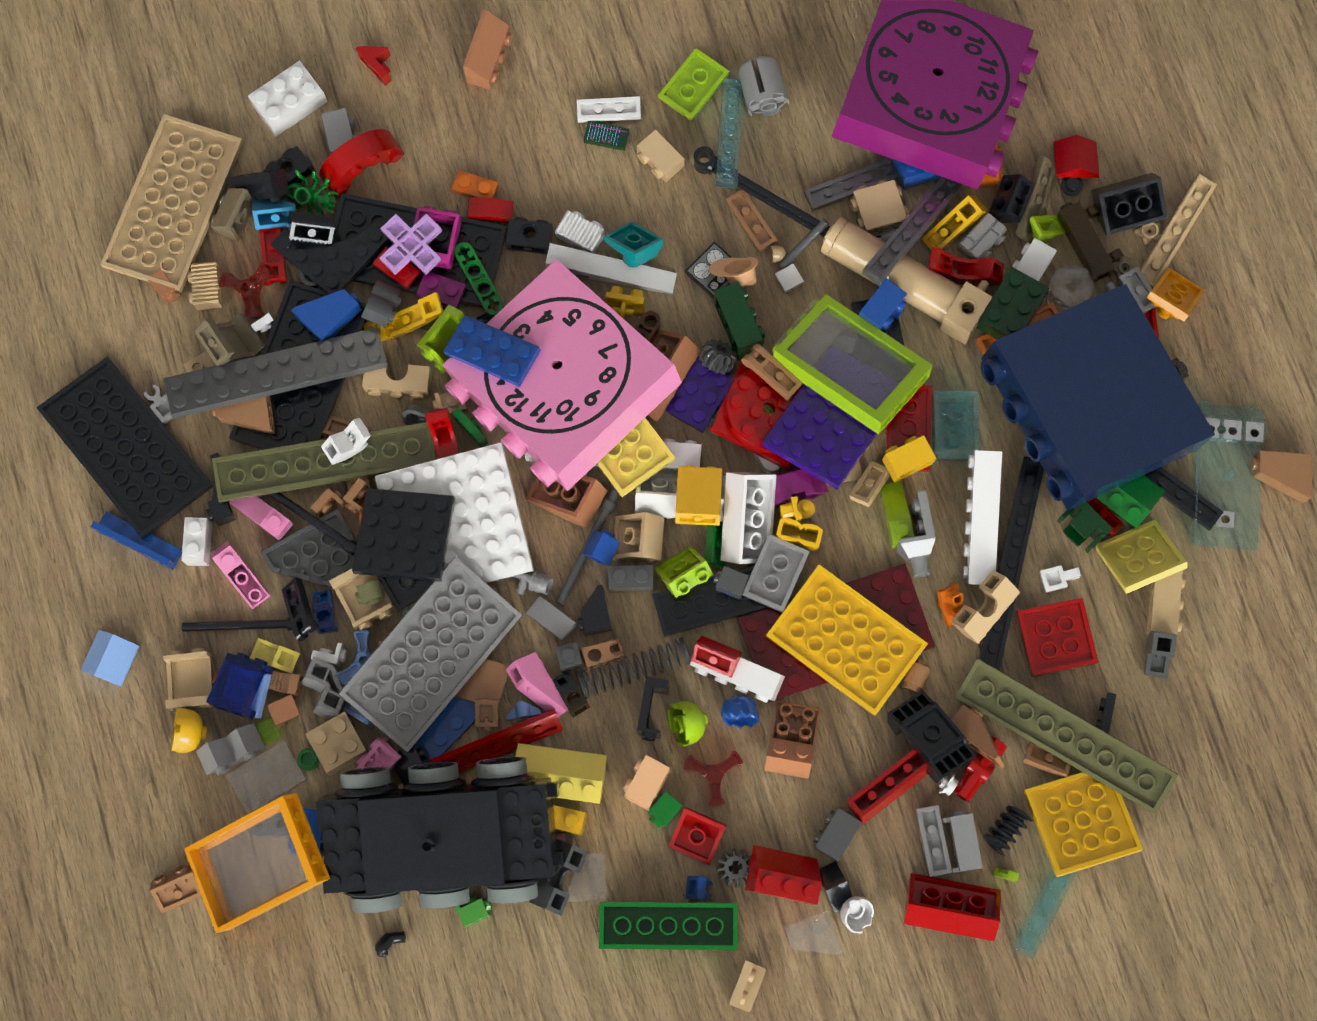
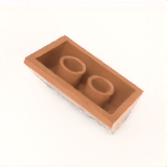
M484 9L465 58L463 69L468 84L491 90L493 83L496 84L498 81V69L500 65L504 64L506 58L505 49L506 46H510L513 35L510 33L508 24Z

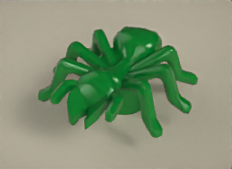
M296 169L294 172L299 179L304 181L305 186L301 183L289 184L290 194L286 195L292 201L299 203L296 205V210L308 204L307 213L312 214V203H314L318 211L317 215H322L323 211L318 202H321L326 211L334 213V210L330 208L336 205L330 201H337V199L330 194L337 195L338 192L329 191L320 195V192L329 186L330 180L326 178L323 183L324 185L315 192L319 181L316 171H312L314 182L312 187H310L308 179L302 176L299 170Z

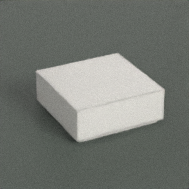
M794 264L775 273V278L785 294L804 284V280Z

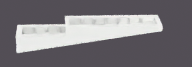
M552 243L549 245L546 268L557 259L573 274L589 276L591 280L673 295L677 273L645 265L629 267L620 259Z

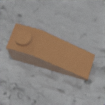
M962 705L951 718V721L965 736L971 748L1002 769L1005 765L986 724L981 719L983 715L974 707L970 710L965 705Z

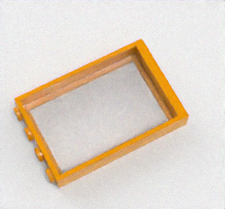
M297 793L281 796L184 848L216 933L231 930L330 879Z

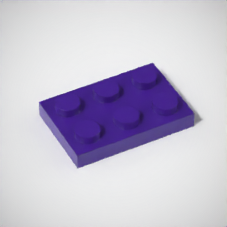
M698 356L665 412L703 433L722 403L734 376L728 372L723 375L720 372L715 374L712 370L708 371L709 368L702 366V362L699 360L700 356Z

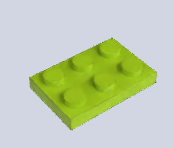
M695 48L658 94V99L692 122L729 76L730 71Z

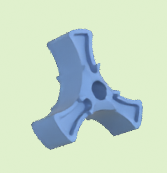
M367 630L353 633L358 645L356 659L347 669L337 672V677L344 686L371 655L369 648L371 633Z

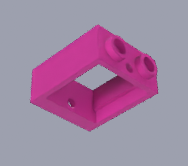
M425 206L424 208L417 207L414 225L425 214L434 222L453 225L447 254L435 252L441 258V261L435 267L452 270L455 256L454 249L458 242L462 223L460 214L453 210L437 211L430 206Z

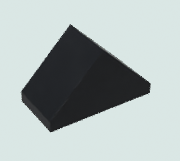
M835 861L819 869L822 880L821 885L834 913L840 911L843 903L853 897L847 880Z

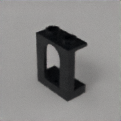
M646 676L637 727L638 735H641L642 740L654 742L655 738L660 739L661 737L660 730L648 729L647 727L653 693L668 695L669 680Z

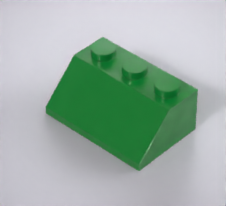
M1143 475L1096 498L1137 528L1165 493V490Z

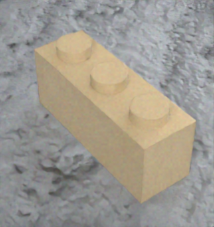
M1183 570L1150 584L1146 635H1149L1151 631L1178 635V632H1181L1182 619H1179V612L1183 610L1184 606L1181 588L1184 589L1186 582Z

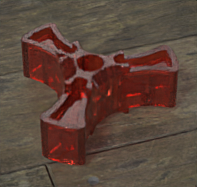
M260 263L256 272L244 280H239L233 274L223 273L219 281V287L233 288L238 291L245 304L244 317L258 319L265 316L260 305L261 289L269 279L276 277L277 274L270 265Z
M732 751L731 755L724 762L717 765H706L697 761L692 755H689L684 763V771L696 772L703 776L711 790L709 806L721 807L725 804L720 791L721 781L729 770L742 766L743 760L736 751Z

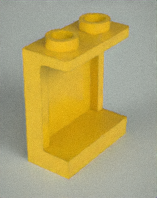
M691 465L678 466L675 524L720 526L722 468L713 466L706 468Z

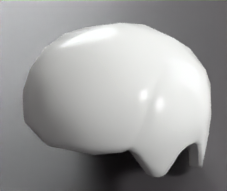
M854 896L843 903L840 917L848 930L860 934L863 933L865 927L872 924V917L874 915L873 905L865 897Z

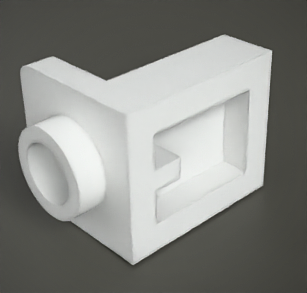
M338 642L335 655H333L331 650L320 648V651H312L311 659L315 657L334 667L340 668L341 662L344 663L346 660L347 650H345L343 643Z

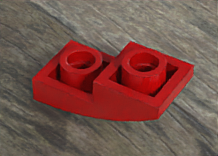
M469 198L466 218L488 222L490 219L509 224V219H512L514 202L496 198Z

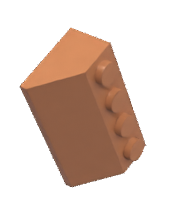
M663 330L658 331L651 343L674 363L681 382L685 379L686 374L697 360V356L701 351L685 335ZM678 387L645 418L658 422Z

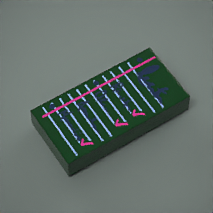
M588 121L583 141L586 144L625 151L629 129Z

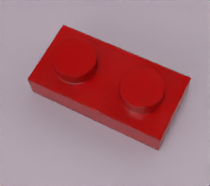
M385 247L373 262V265L408 290L421 274L420 271L408 263L395 275L380 260V257L389 249Z

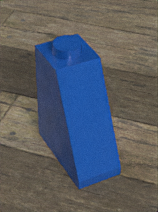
M342 289L296 306L291 311L319 341L323 342L326 339L333 338L362 309L359 305V298L353 292L348 294Z

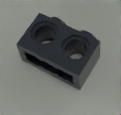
M1021 174L1003 175L989 213L1001 223H1020L1035 184Z

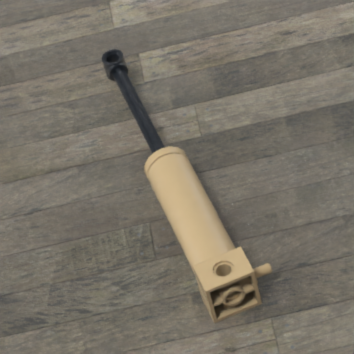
M702 146L695 151L694 168L698 173L709 175L714 173L810 230L820 222V220L722 164L720 158L715 156L711 148ZM701 158L709 159L707 163H701L699 160ZM840 217L831 227L827 226L819 234L824 238L821 253L879 286L861 273L886 242L843 217ZM905 255L886 277L907 293L905 301L942 323L939 330L966 345L973 334L981 315L992 300V296L985 293L989 285L986 280H981L978 287L973 286L967 281L961 287L908 255Z

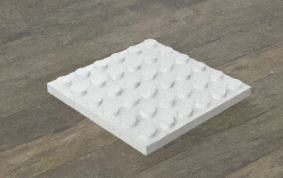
M503 443L489 445L375 476L377 488L381 490L454 496L455 502L444 568L454 557H457L485 583L534 571ZM401 578L403 587L411 585L412 579Z

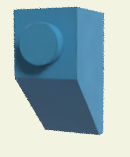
M252 199V213L256 230L286 227L289 211L296 212L295 204L285 200L269 202V199Z

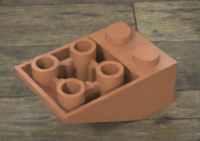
M776 701L764 771L809 779L820 715L819 708Z

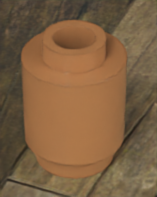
M917 659L903 677L902 688L914 694H918L920 690H923L930 673V669L927 668L928 664Z

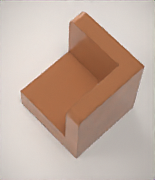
M292 694L267 705L273 722L278 728L288 725L286 721L300 715L296 705L297 700Z

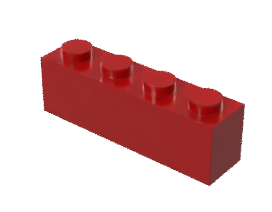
M916 748L848 799L849 809L862 822V825L926 777L929 764Z

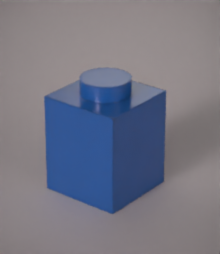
M603 529L602 532L593 531L582 554L598 564L609 566L620 542L614 539L615 535Z

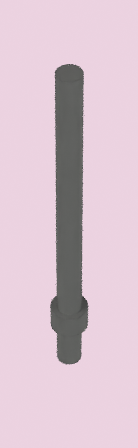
M614 486L608 498L604 499L601 505L602 510L555 601L560 605H564L587 559L582 553L593 531H601L609 513H612L616 506L614 503L619 493Z

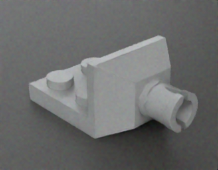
M926 490L917 492L912 500L913 504H910L912 516L917 518V525H915L916 537L900 539L896 547V552L906 562L911 563L913 577L915 578L931 574L928 558L936 538Z

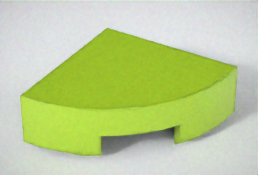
M996 867L992 876L1017 882L1020 873Z

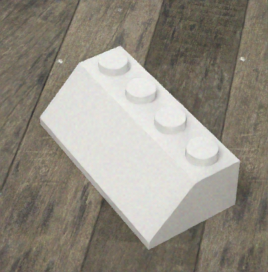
M659 471L636 488L635 513L647 512L665 517L666 519L675 518L678 472ZM722 476L720 521L722 522L726 476Z
M726 472L721 561L736 564L757 562L768 535H773L776 474Z

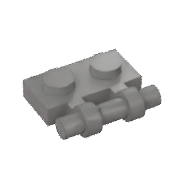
M1138 267L1118 277L1117 280L1121 286L1124 284L1128 286L1143 313L1156 307L1147 299L1152 288ZM1113 282L1105 285L1108 291L1116 288Z

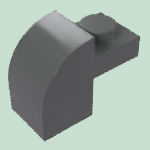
M1157 631L1149 633L1145 649L1147 652L1144 667L1145 675L1168 678L1170 657H1174L1176 634Z

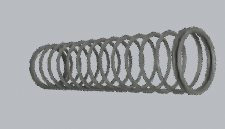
M683 637L679 638V642L674 639L676 656L670 644L666 642L668 659L660 645L657 646L660 663L655 652L650 647L649 654L652 666L642 650L641 658L644 670L635 653H633L635 671L628 657H624L627 675L619 659H616L619 679L611 662H608L611 682L604 667L600 664L599 668L603 686L595 669L592 667L591 672L595 689L585 670H583V676L581 672H577L585 699L590 697L586 677L596 696L598 695L595 676L602 691L606 693L603 672L611 689H615L611 669L619 686L622 687L623 683L619 665L628 684H631L627 662L635 679L639 682L635 658L645 678L648 675L644 657L652 674L656 675L652 653L661 672L664 673L660 650L669 669L672 670L668 647L680 668L681 664L676 643L686 664L689 665L691 659Z

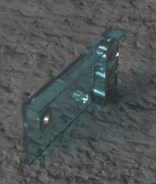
M1201 400L1197 405L1215 435L1197 450L1195 517L1191 518L1190 545L1257 551L1260 480L1253 477V470L1250 469V460L1254 454L1260 450L1262 451V445L1266 440V419H1263L1264 410L1208 405L1210 401ZM1217 430H1222L1223 434L1218 433ZM1228 430H1232L1234 435L1229 434ZM1198 494L1224 512L1221 517L1227 516L1229 522L1223 523L1220 517L1210 531L1197 522Z

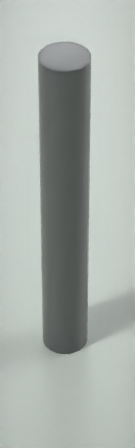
M823 218L779 263L782 269L788 267L829 225L827 220Z

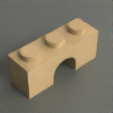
M408 365L407 374L401 380L389 378V367L366 372L363 375L362 387L365 392L372 396H380L381 393L395 398H400L402 395H409L413 399L430 397L432 380L430 366Z
M994 570L991 571L979 586L985 596L982 606L974 610L964 605L951 621L965 637L978 644L1020 593L1006 576Z

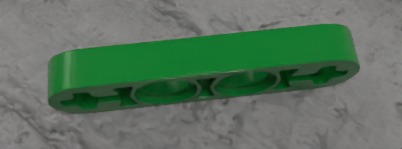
M466 242L459 243L454 249L456 260L486 314L493 318L504 308L502 299L473 247ZM462 249L468 251L467 254L470 259L468 263L465 257L461 255ZM477 266L480 268V273L477 276H471L468 273L469 268ZM480 285H489L490 291L487 294L479 293L478 288ZM491 297L494 304L498 305L497 311L490 309L491 305L488 299Z

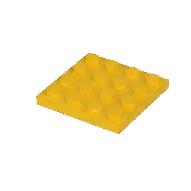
M1084 772L1025 789L1023 792L1056 878L1143 850L1122 795Z

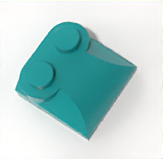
M630 222L603 236V240L608 245L623 254V262L629 267H638L656 257L664 243V238L634 222Z

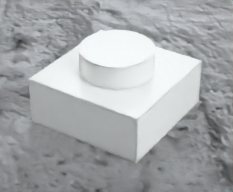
M268 313L251 324L255 332L260 330L263 333L272 327L270 322L273 321V318Z

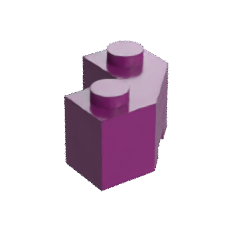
M801 468L785 474L776 473L774 508L790 503L791 497L797 496L798 500L815 499L828 493L827 485Z

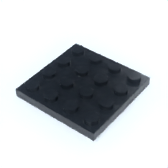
M367 488L352 568L353 574L441 582L455 502L454 496Z

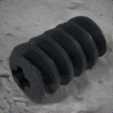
M1010 805L1006 806L1007 813L1003 812L1000 814L1002 821L995 820L997 828L990 827L991 835L985 834L983 837L986 843L1002 856H1005L1002 851L1003 848L1009 851L1011 849L1007 844L1008 841L1016 843L1013 835H1022L1018 828L1027 829L1024 820L1033 821L1024 811Z

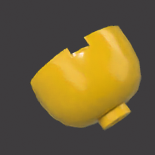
M177 708L171 752L188 753L194 751L199 746L200 741L205 740L207 727L203 726L202 718L194 710Z

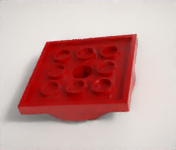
M740 361L709 431L788 470L791 463L764 448L762 442L803 385L786 400L757 373ZM769 405L772 407L773 414L765 413L763 406Z

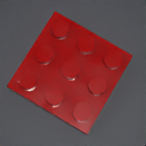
M1083 598L1016 612L1031 677L1099 663Z

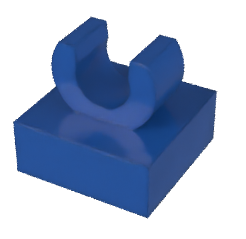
M688 876L685 899L705 900V898H711L712 894L706 893V885H713V882L703 876Z

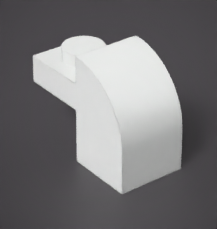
M357 418L352 420L344 431L330 435L321 448L333 465L347 460L362 451L368 445L366 441L371 435L362 420Z

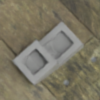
M541 596L537 598L526 612L529 617L563 642L577 625L572 619Z

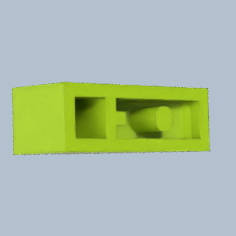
M901 481L885 483L880 490L891 549L897 547L900 539L914 537L912 521Z

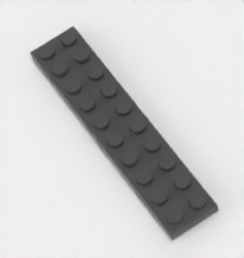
M372 328L326 339L323 342L309 343L226 363L218 367L213 366L163 379L171 416L174 419L386 368L388 365L378 328Z

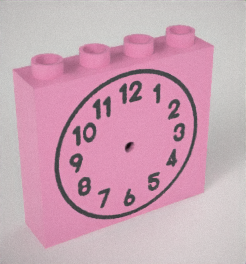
M557 259L487 323V325L540 347L541 351L520 387L452 357L443 364L451 378L444 386L447 391L461 405L470 398L479 406L472 413L488 431L491 432L499 425L507 433L501 439L502 443L516 458L520 459L527 452L536 461L530 469L543 484L549 487L556 480L567 491L682 383L674 363Z

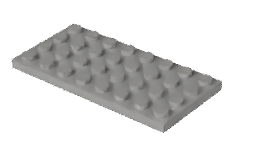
M454 557L444 568L442 581H433L339 691L338 695L401 749L408 752L519 620L522 614L457 557Z

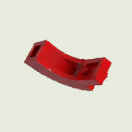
M936 247L931 248L929 259L930 270L939 273L956 284L964 285L967 281L973 286H978L981 280H986L989 283L988 286L1001 285L1004 264L993 257L982 259L960 258Z
M448 408L434 409L426 412L425 418L433 438L437 459L459 454L460 451Z

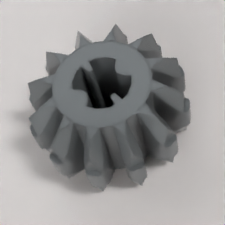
M711 339L703 345L699 360L702 362V366L709 368L708 371L712 370L715 374L720 372L725 375L726 372H730L733 369L737 353L734 351V347H730L728 343H724L720 339L718 341Z
M732 849V857L725 851L723 855L727 860L724 861L720 858L717 860L724 867L716 868V872H725L719 877V880L722 881L728 877L729 879L726 882L728 887L731 885V881L735 880V888H739V879L746 885L747 880L744 875L748 876L747 869H749V865L746 863L751 860V856L743 859L744 850H741L739 856H736V849ZM733 862H738V866L741 865L742 867L738 874H732L733 871H729V867L733 865Z

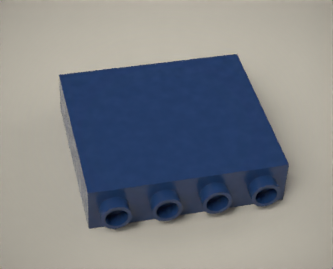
M1126 284L995 340L981 357V372L984 379L990 385L996 384L1004 398L1002 407L1005 416L1011 423L1019 424L1026 437L1024 447L1028 456L1034 462L1040 461L1048 475L1046 485L1050 495L1056 501L1062 500L1067 510L1073 509L1198 450L1215 435Z

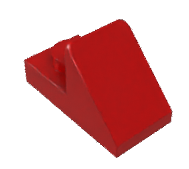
M358 46L355 48L359 59L384 86L391 82L389 75L391 71L384 63L390 57L387 47Z

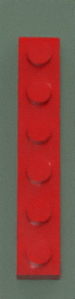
M552 709L429 759L430 763L456 762L458 763V772H462L476 766L478 761L496 758L516 750L518 743L530 744L560 732L563 728L555 709Z

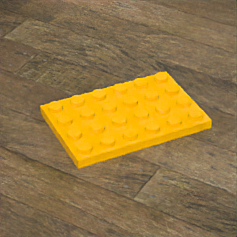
M821 565L817 566L766 634L767 638L874 716H876L928 645L923 639Z

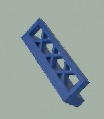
M107 511L99 523L93 521L90 526L98 533L171 570L175 568L182 555V549L152 534L142 540L128 522Z

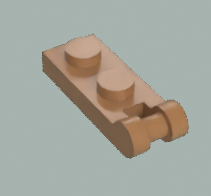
M755 344L751 348V352L741 359L746 367L751 368L786 400L802 385V382L759 344ZM761 358L763 362L760 364L756 359Z

